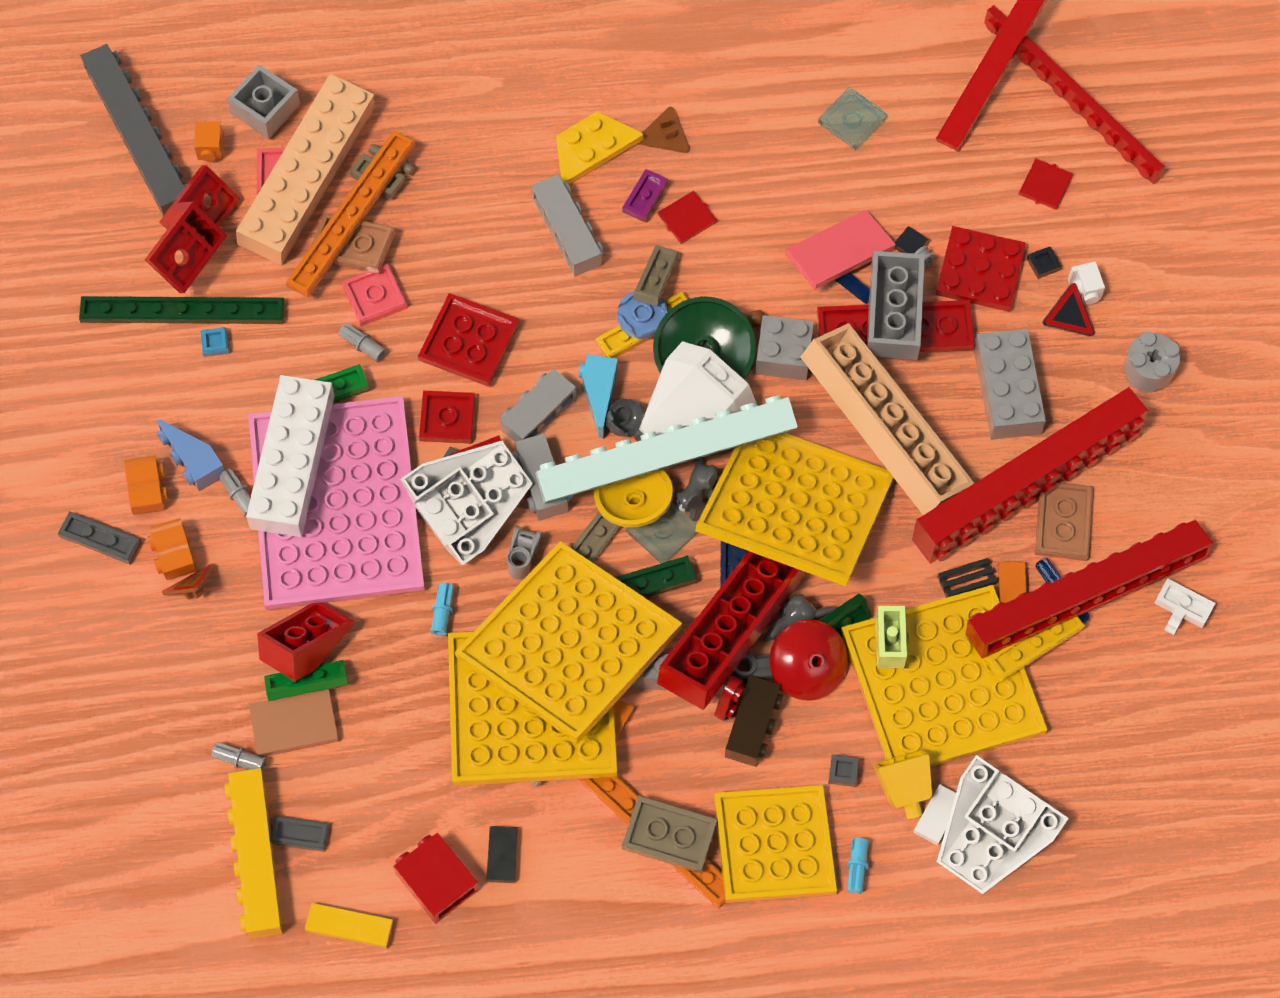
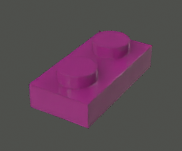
M645 169L623 205L622 212L645 222L667 186L668 179Z

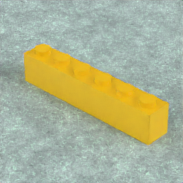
M261 768L228 773L229 783H224L226 799H231L232 809H227L229 825H234L235 835H231L230 838L232 851H237L238 861L233 862L235 877L240 878L241 888H237L238 904L244 907V915H240L241 931H246L250 940L282 935L283 930L272 843H270L271 830L264 775Z

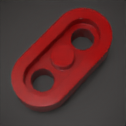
M735 676L729 679L720 696L714 713L715 717L722 721H725L727 717L729 719L734 717L739 707L736 702L740 700L745 691V688L742 687V680Z

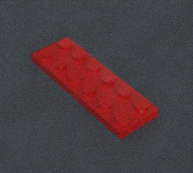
M970 300L922 302L919 352L974 350ZM869 304L817 307L819 337L849 323L867 346Z

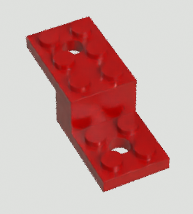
M201 165L159 221L167 230L145 258V261L179 293H185L227 237V234L219 227L241 198L207 165ZM206 194L211 197V205L208 208L203 203V198ZM178 250L183 254L181 264L175 261V253Z

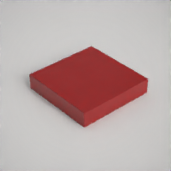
M423 390L419 441L471 444L475 393Z

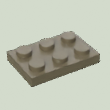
M638 795L624 837L622 850L702 873L717 825V819Z

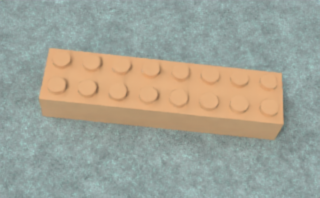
M332 74L328 76L237 228V245L283 265L374 110L373 93Z
M849 323L813 339L801 355V359L922 515L974 484Z

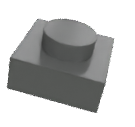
M832 755L828 784L856 787L859 758Z

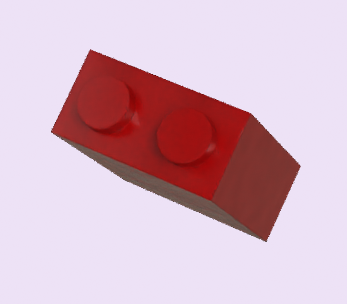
M438 832L433 836H425L419 841L416 849L411 853L407 851L400 855L395 861L396 864L393 865L395 874L435 924L479 891L477 880Z

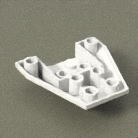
M682 341L665 360L639 430L643 434L656 432L658 436L665 434L668 427L681 424V428L692 426L690 422L692 420L706 417L707 421L716 419L715 414L726 410H731L732 414L740 412L741 406L753 402L756 403L749 384L710 349Z
M503 441L423 463L401 478L413 505L443 547L462 566L485 550L533 484Z
M976 755L960 778L937 862L984 894L1052 843L1069 818Z

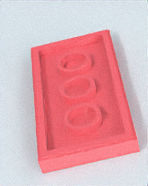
M864 210L787 248L785 255L815 290L871 262L873 251L891 252L895 249L896 244L868 211Z

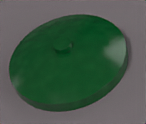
M700 296L682 301L665 314L656 329L653 341V355L659 373L662 371L665 360L682 341L710 349L744 380L748 377L754 365L756 340L751 324L736 306L723 299Z

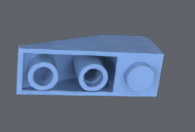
M161 419L157 421L160 429L157 432L159 439L164 446L169 444L172 451L169 453L177 466L182 464L185 471L182 473L190 486L195 484L197 489L201 491L220 480L219 476L224 471V467L210 445Z

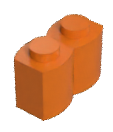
M156 455L124 460L129 502L133 515L165 510L164 502L168 501L166 486H161L160 479L165 478L163 462L158 463Z
M181 518L150 527L152 535L147 536L151 550L157 551L158 558L154 559L158 574L163 573L166 580L197 571Z

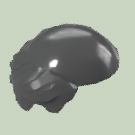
M633 399L615 401L609 407L606 415L607 427L617 436L631 437L635 435L645 415L643 406L640 402Z

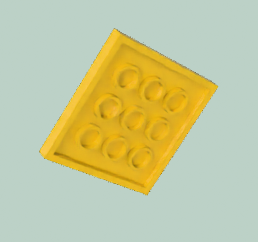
M823 785L714 793L726 903L836 894L837 887Z

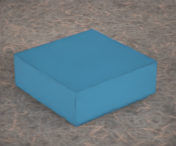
M226 327L200 330L204 357L229 354Z

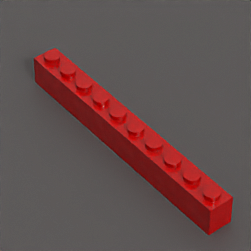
M1196 519L1188 523H1180L1166 533L1160 532L1153 536L1152 539L1143 543L1137 542L1125 551L1112 553L1107 559L1097 563L1092 562L1084 569L1075 573L1069 572L1061 579L1052 583L1046 582L1032 592L1021 593L1014 600L1007 603L1001 602L989 611L974 614L967 621L965 635L980 657L985 658L1209 558L1213 542Z

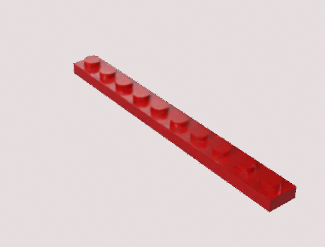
M993 5L987 9L984 24L991 33L997 35L1007 16ZM1026 35L1016 52L1021 62L1031 67L1040 80L1045 81L1051 86L1054 93L1058 97H1062L1075 113H1079L1092 129L1097 130L1104 137L1107 144L1114 146L1121 153L1125 161L1133 164L1143 178L1148 179L1152 184L1159 181L1165 166Z

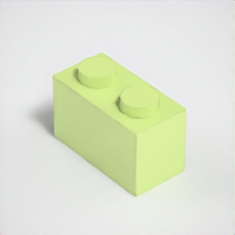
M878 606L875 617L877 668H904L907 659L905 606Z

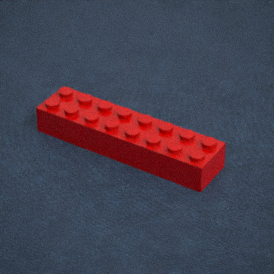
M748 551L661 663L657 684L704 711L807 572Z

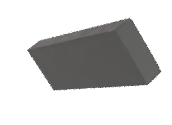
M70 511L58 532L60 538L129 565L142 543L140 538Z

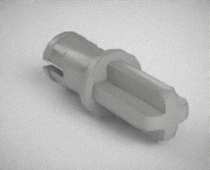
M348 323L341 326L338 333L339 336L354 345L356 351L364 352L376 362H380L383 359L387 349L370 339L369 334H363Z
M224 470L221 472L222 474L219 476V479L229 492L230 500L236 502L246 517L251 499L247 492L248 487L242 485L233 470Z
M220 742L213 746L211 754L213 758L233 764V767L236 769L239 767L247 770L261 768L263 772L267 762V758L246 752L243 747L237 749Z

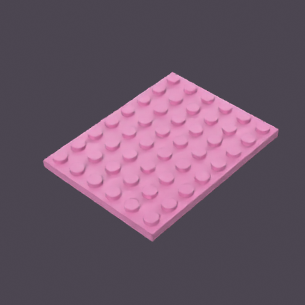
M403 396L333 404L302 537L258 531L266 610L425 590L416 507L413 505L401 481V478L412 471ZM271 412L248 414L254 482Z

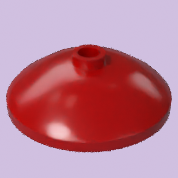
M810 619L796 621L786 626L775 638L769 657L770 671L775 683L780 684V689L787 695L806 701L823 698L833 692L844 677L847 667L845 644L838 632L824 622ZM816 656L818 663L816 666H813L812 659Z

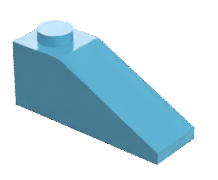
M587 354L586 362L580 364L579 378L583 379V390L598 438L604 439L607 425L606 415L611 406L618 372V359Z

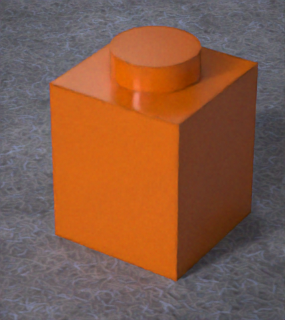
M195 122L194 148L197 159L207 162L223 160L224 133L221 122Z

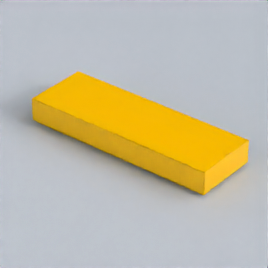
M311 903L305 932L387 949L393 920Z

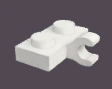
M1168 578L1154 604L1173 613L1164 630L1172 635L1175 634L1182 619L1203 628L1215 605L1209 599Z

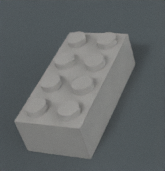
M873 251L867 347L875 357L918 360L921 343L924 254Z
M1028 329L977 334L974 353L990 439L1042 434L1046 420Z

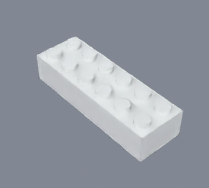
M280 375L246 515L251 530L302 537L335 397L332 383Z

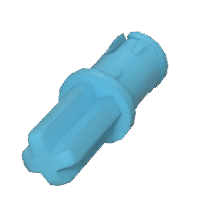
M446 582L438 585L436 603L432 606L434 615L430 632L436 636L447 635L449 616L453 613L451 604L454 586Z
M864 838L852 839L850 861L847 862V867L849 868L847 889L851 894H861L863 892L865 871L869 868L867 864L869 841Z

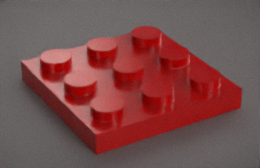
M952 226L935 295L955 300H970L972 304L1010 312L1026 242Z
M449 293L418 354V361L489 387L519 325V319Z

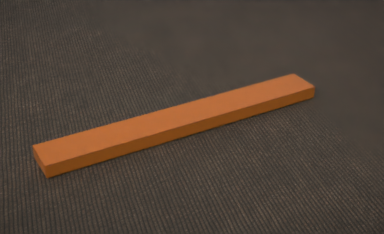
M393 130L286 281L288 288L306 297L310 296L415 147V140Z
M618 776L578 779L621 820L629 825L638 795ZM705 860L702 873L671 865L717 909L726 902L723 875L709 860Z

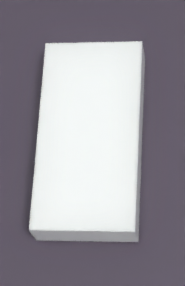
M939 784L913 833L938 846L946 831L956 793Z

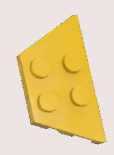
M596 111L556 135L562 182L566 181L570 185L643 141V134Z

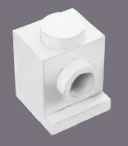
M1096 261L1071 267L1068 281L1077 285L1083 303L1090 305L1101 300L1105 286Z

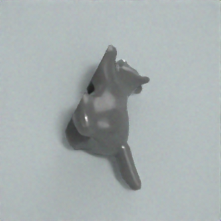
M704 457L695 459V468L691 473L689 484L685 490L673 492V497L679 510L682 512L690 511V519L692 521H697L705 509L706 500L711 497L719 481L716 466L703 464Z
M796 594L787 599L780 608L782 617L774 621L764 639L769 641L774 638L775 640L777 635L791 623L823 617L834 611L836 607L826 606L816 610L813 604L805 599L804 595Z

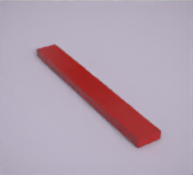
M1047 0L1016 1L936 137L937 142L959 151Z

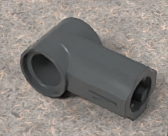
M747 653L737 667L745 665L750 671L742 672L736 667L731 673V677L739 678L743 681V685L747 684L749 675L760 679H773L769 665L770 654L751 655Z

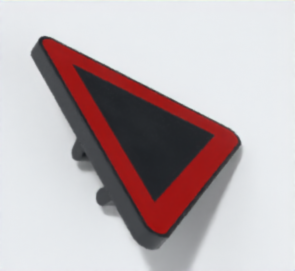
M1072 283L1049 311L1042 323L1044 326L1092 336L1094 335V330L1077 285Z

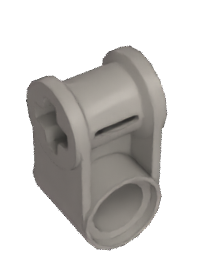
M516 526L507 554V568L511 577L524 579L531 572L535 557L541 546L543 532L538 531L534 533L523 530L521 526ZM518 560L525 562L521 566H516L513 563Z

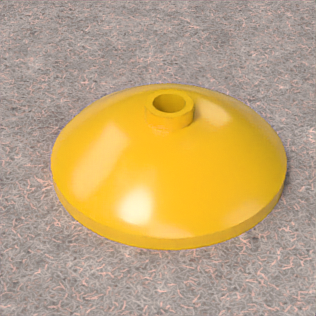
M663 469L594 489L595 505L599 513L609 522L622 527H641L653 523L666 513L673 499L672 483Z

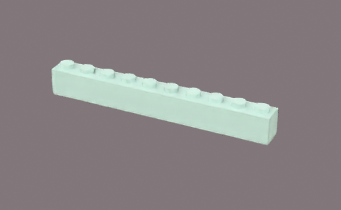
M780 395L765 399L766 404L756 406L755 402L741 406L740 412L733 414L731 410L722 411L715 414L716 419L709 421L706 420V417L690 421L692 426L681 428V424L666 428L665 434L658 436L656 432L647 433L640 436L641 441L631 443L630 439L615 443L616 448L606 451L605 446L590 451V456L581 458L580 454L566 457V463L556 465L555 461L540 465L541 470L536 471L535 475L543 502L545 504L792 431L798 426L789 397L781 399Z

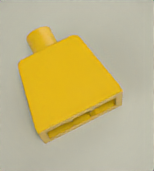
M921 749L873 763V768L889 803L894 808L904 806L907 819L922 816L920 801L932 797L929 755Z

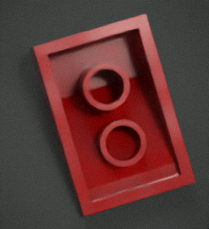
M323 602L311 603L257 633L259 660L290 679L297 681L316 670L354 626V620Z

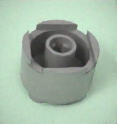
M1149 331L1142 333L1141 336L1131 343L1124 361L1123 369L1129 383L1134 388L1148 393L1168 387L1174 378L1180 362L1178 344L1162 334Z

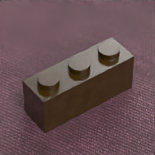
M749 675L725 748V758L754 767L757 765L758 758L764 759L768 744L764 743L766 734L771 735L776 720L772 719L774 709L779 711L784 696L779 694L780 684Z

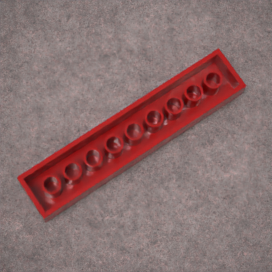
M1130 387L1126 388L916 520L912 541L930 564L936 560L939 562L945 560L951 555V551L958 546L960 548L967 546L977 534L981 533L984 535L994 527V524L1001 519L1006 521L1020 507L1027 508L1032 505L1042 491L1045 495L1051 493L1057 488V482L1072 480L1082 468H1091L1100 460L1101 456L1105 454L1111 455L1120 448V444L1125 441H1134L1141 434L1140 430L1145 424L1148 409Z

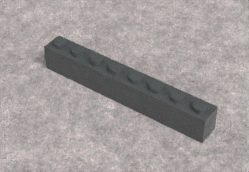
M108 44L102 45L80 55L84 68L160 212L164 216L186 187L187 182L182 184L180 180L182 174L176 163L172 165L169 160L172 158L168 146L166 144L161 145L159 141L162 139L156 125L151 126L149 121L152 118L147 107L142 108L139 104L142 101L136 88L131 89L129 84L132 81L127 70H121L119 65L122 62L116 51L112 52Z

